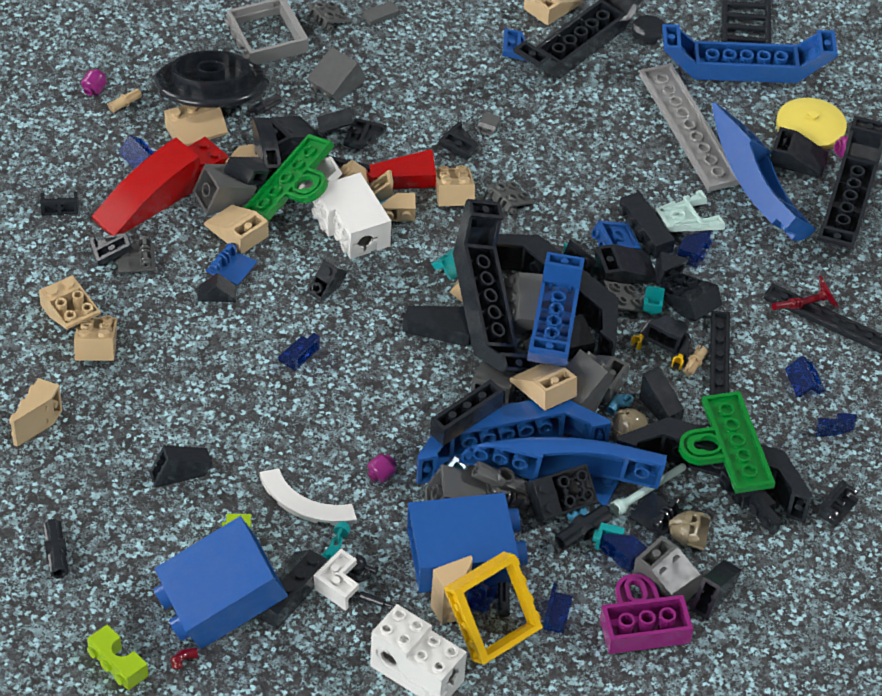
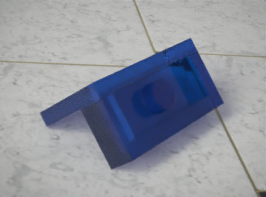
M131 134L118 150L133 169L154 153L142 138Z
M315 333L308 338L301 336L278 357V361L296 371L320 349V336Z
M803 355L785 368L797 397H802L810 390L819 395L825 391L814 363Z
M553 583L545 615L544 629L564 634L573 596L558 593V583Z

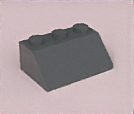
M518 272L504 279L514 331L517 336L533 329L543 274Z

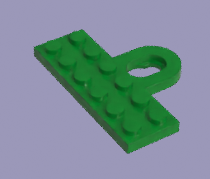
M308 134L243 208L256 211L269 222L288 199L301 203H309L318 199L326 191L328 179L321 171L315 169L335 147L334 144L329 140ZM309 180L313 182L310 188L299 189L302 183Z
M736 391L702 396L701 402L710 427L689 430L682 435L679 442V453L682 458L694 465L724 462L735 494L774 488V478L741 392ZM712 441L718 448L714 451L697 449L694 447V443Z

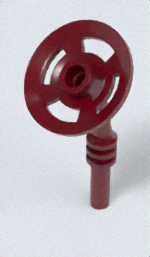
M819 275L821 290L818 291V294L805 298H790L788 301L772 303V309H799L804 305L821 300H827L836 308H839V305L822 276Z

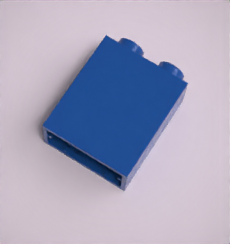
M505 493L408 502L407 532L419 593L432 592L433 569L468 556L473 558L472 570L503 551L515 554L520 561L519 566L528 564L525 541H515L514 533L520 532L521 528L518 508L508 509ZM505 567L474 587L498 585L499 582H508L510 584L512 582Z
M241 516L154 568L161 581L160 585L153 588L158 600L166 610L173 606L177 613L175 617L169 620L172 629L180 641L191 637L201 649L288 597L255 533Z

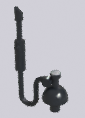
M357 554L355 557L357 564L351 569V573L361 574L363 572V577L347 576L360 583L371 578V572L376 575L378 567L366 565V559L362 555ZM356 591L353 594L359 596L361 600L381 607L394 608L396 606L386 602L384 598L364 591Z

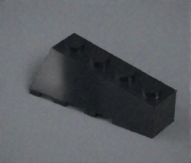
M312 550L294 552L280 579L288 597L263 611L261 619L278 629L313 591L314 574L327 563V559Z

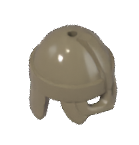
M620 409L613 418L614 441L617 442L620 435L648 425L646 416L635 409Z
M694 511L677 514L672 520H669L670 534L681 546L705 551L711 517L704 515L705 513Z

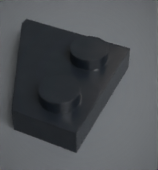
M356 118L357 129H353V126H350L344 139V146L362 150L387 131V125Z
M459 121L439 139V146L465 160H468L478 151V145L471 139L468 131H464L462 123Z
M126 233L115 236L107 235L101 240H96L95 237L89 239L99 266L133 250Z

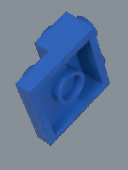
M597 221L592 229L591 236L597 240L598 246L616 244L638 250L642 249L629 223Z

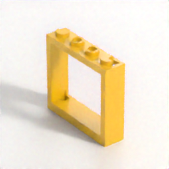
M503 551L444 587L471 659L482 665H485L543 628L540 621L541 616L534 606V598L526 585L527 579L521 572L520 561L515 554ZM506 567L527 623L485 648L464 592Z

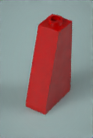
M432 149L371 164L369 172H367L369 183H372L388 170L392 171L393 189L435 188L436 184Z

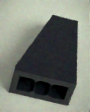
M408 306L406 312H403L401 315L402 332L469 347L471 338L464 307Z
M579 314L574 318L568 359H573L580 349L585 353L588 351L592 354L594 353L595 341L584 314ZM531 338L524 341L523 349H521L527 354Z

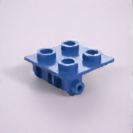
M228 243L225 249L217 255V258L211 262L206 272L212 275L219 273L238 286L257 264V261L236 252L237 246L235 243Z

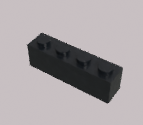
M637 192L620 198L618 212L629 223L637 239L645 246L646 251L654 259L658 258L661 252L673 253L675 239L641 193Z
M491 379L432 417L430 421V435L444 446L503 406L504 391Z

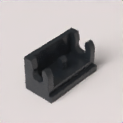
M351 107L317 117L319 133L323 135V139L327 138V132L351 125L353 129H357L356 116Z
M74 191V198L45 199L44 193H40L41 215L79 214L78 191Z
M843 479L821 503L818 514L820 518L835 527L842 522L859 500L849 493L857 495L858 491L845 483L846 481Z

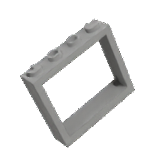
M267 0L227 10L225 24L227 28H230L232 38L236 39L237 47L242 50L243 57L246 60L255 64H262L309 52V39L287 0ZM280 14L294 40L252 50L238 24Z

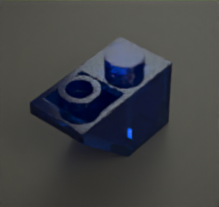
M706 230L685 236L678 248L677 256L687 258L688 262L686 265L698 268L700 261L704 262L706 249L710 250L713 241V239H710L711 231Z
M603 534L601 536L600 549L602 552L610 556L620 568H624L628 573L634 569L635 559L648 548L634 535Z
M485 579L470 588L467 595L468 605L473 610L486 613L497 596L498 584Z

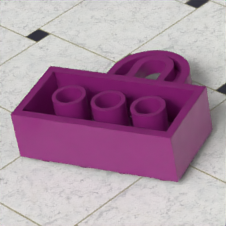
M628 574L623 576L616 584L615 598L617 603L601 606L599 620L609 654L691 643L693 626L684 596L677 595L659 598L655 583L645 575ZM632 585L638 586L642 598H633L629 587Z

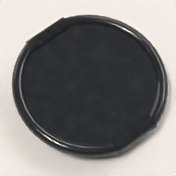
M218 50L196 51L182 55L161 67L153 77L162 97L182 105L201 108L229 107L249 102L260 96L269 85V80L260 65L248 61L235 53Z

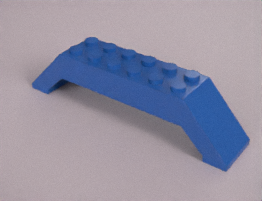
M662 24L664 51L695 80L798 83L835 59L838 55L834 30H817L816 34L798 45L694 41L680 29V25Z
M531 399L523 402L509 403L503 405L444 446L431 435L417 456L416 482L417 485L428 483L442 464L445 465L449 459L455 456L457 458L460 457L463 451L477 444L515 438L563 437L564 434H572L582 439L608 442L611 422L609 419L571 400H567L547 410L541 408Z

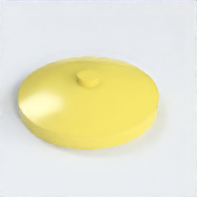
M798 98L787 102L780 108L777 114L776 128L777 131H779V127L796 130L824 150H828L834 147L837 139L845 136L847 123L843 113L831 103L816 98Z

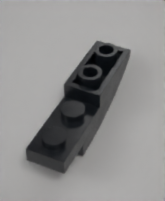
M252 118L255 154H258V157L262 159L269 169L265 184L281 166L279 147L270 118Z
M721 470L719 484L730 495L732 501L741 510L749 507L750 512L760 520L763 528L767 529L771 535L779 532L781 519L774 512L776 502L764 490L735 494L727 470Z

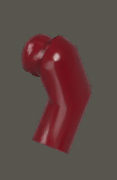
M197 648L183 649L173 655L170 659L172 669H181L183 667L182 661L197 659Z

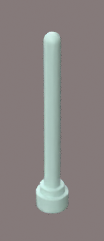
M681 463L663 474L659 486L685 471L686 465ZM644 486L625 499L614 500L610 503L612 513L615 516H621L627 511L629 505L654 489Z

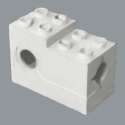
M361 172L328 182L326 191L313 201L312 214L315 219H318L321 230H324L328 237L334 235L336 241L339 240L342 251L347 253L350 259L371 253L373 250L378 251L390 247L391 219Z
M397 604L372 631L370 666L415 695L452 696L464 682L467 652L432 631V625Z

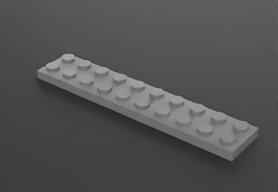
M672 63L640 70V78L707 191L710 192L740 185L728 163L720 142Z

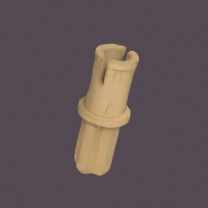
M135 89L125 95L121 94L119 98L108 103V108L112 113H115L125 106L129 107V104L141 98L142 94L139 89Z
M701 345L697 346L694 353L688 357V363L683 369V373L687 377L694 375L697 368L702 365V360L708 352L704 346L702 348Z

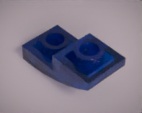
M837 413L836 419L818 418L815 430L816 437L835 436L854 430L857 414Z

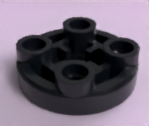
M652 15L637 17L632 24V37L654 45L663 38L662 24L665 23L662 19Z

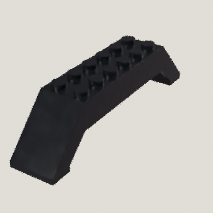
M598 0L535 47L527 41H523L513 49V52L541 70L561 79L622 33L642 0Z
M854 116L823 225L821 224L817 237L819 243L851 251L855 250L882 154V122Z
M467 199L456 238L453 258L474 356L501 372L522 373L535 367L536 362L527 361L528 354L518 348L496 248L501 221L504 219L500 202Z
M499 234L496 244L501 270L543 274L547 252L563 254L540 235ZM583 270L575 315L584 314L588 326L599 334L597 355L614 357L617 342L619 298Z
M667 417L620 435L617 439V444L667 455V462L677 465L683 463L687 468L720 477L721 470L726 469L724 462L694 465L682 458L679 453V442L682 435L689 430L705 427L680 419ZM712 441L694 443V447L697 449L714 451L718 448ZM761 444L775 481L774 488L764 489V491L773 493L786 511L787 518L805 523L812 499L811 491L785 451Z

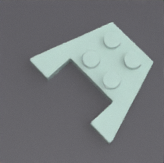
M702 190L696 191L692 197L689 195L684 196L683 200L678 203L672 201L655 209L656 215L669 232L725 229V222L720 215L701 219L694 210L693 206L707 204V197Z

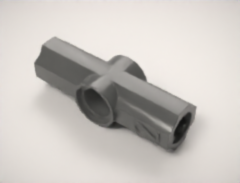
M480 461L475 463L472 477L490 484L493 489L500 488L511 493L515 492L516 495L520 494L526 495L527 498L529 497L524 483L526 480L516 477L514 472L508 467L497 469Z

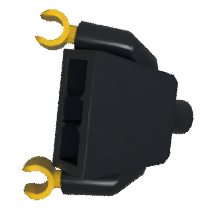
M669 316L649 319L638 332L639 335L632 336L631 347L637 343L636 349L640 350L642 348V339L644 338L673 354L677 353L678 356L673 358L671 367H673L674 363H679V370H681L684 362L683 357H686L691 346L690 334L687 333L689 327L683 321L675 320Z

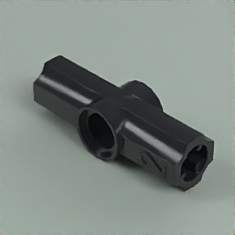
M600 505L585 516L583 514L577 515L568 527L555 534L557 545L562 550H567L582 539L587 541L592 538L595 529L600 528L601 522L608 523L612 520L609 509L605 505Z
M48 519L46 523H43L46 539L44 541L46 557L49 560L51 577L61 579L69 571L66 559V541L63 538L61 521Z

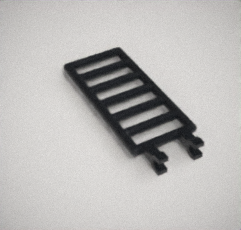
M721 0V42L772 44L771 0H765V3ZM728 7L765 10V15L728 12ZM728 18L765 21V26L728 23ZM728 30L765 33V38L728 35Z

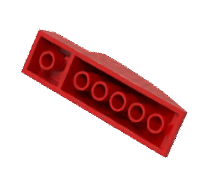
M176 137L136 167L92 215V219L109 235L115 236L125 233L193 193L192 191L204 165L226 164L225 161L228 159V155L206 137L201 138L188 147Z

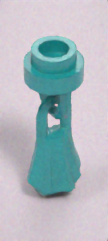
M340 521L335 525L333 532L337 536L332 538L328 548L321 554L327 559V562L340 550L343 543L342 537L346 538L350 533V526L344 521Z

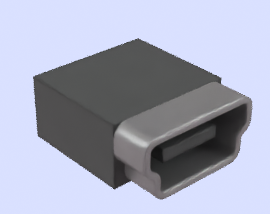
M485 112L479 121L477 129L480 133L491 136L493 133H496L500 126L501 117Z

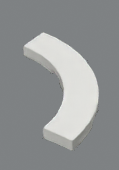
M280 469L260 472V479L267 493L287 512L314 523L323 522L336 525L340 521H344L349 525L357 524L352 504L329 505L312 501L294 491L284 480Z

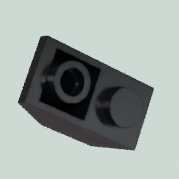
M229 157L223 170L224 173L247 185H263L269 174V169L260 157Z
M324 259L307 293L319 301L325 300L341 286L348 270L334 261Z

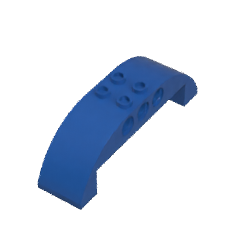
M547 252L527 361L566 368L585 258Z

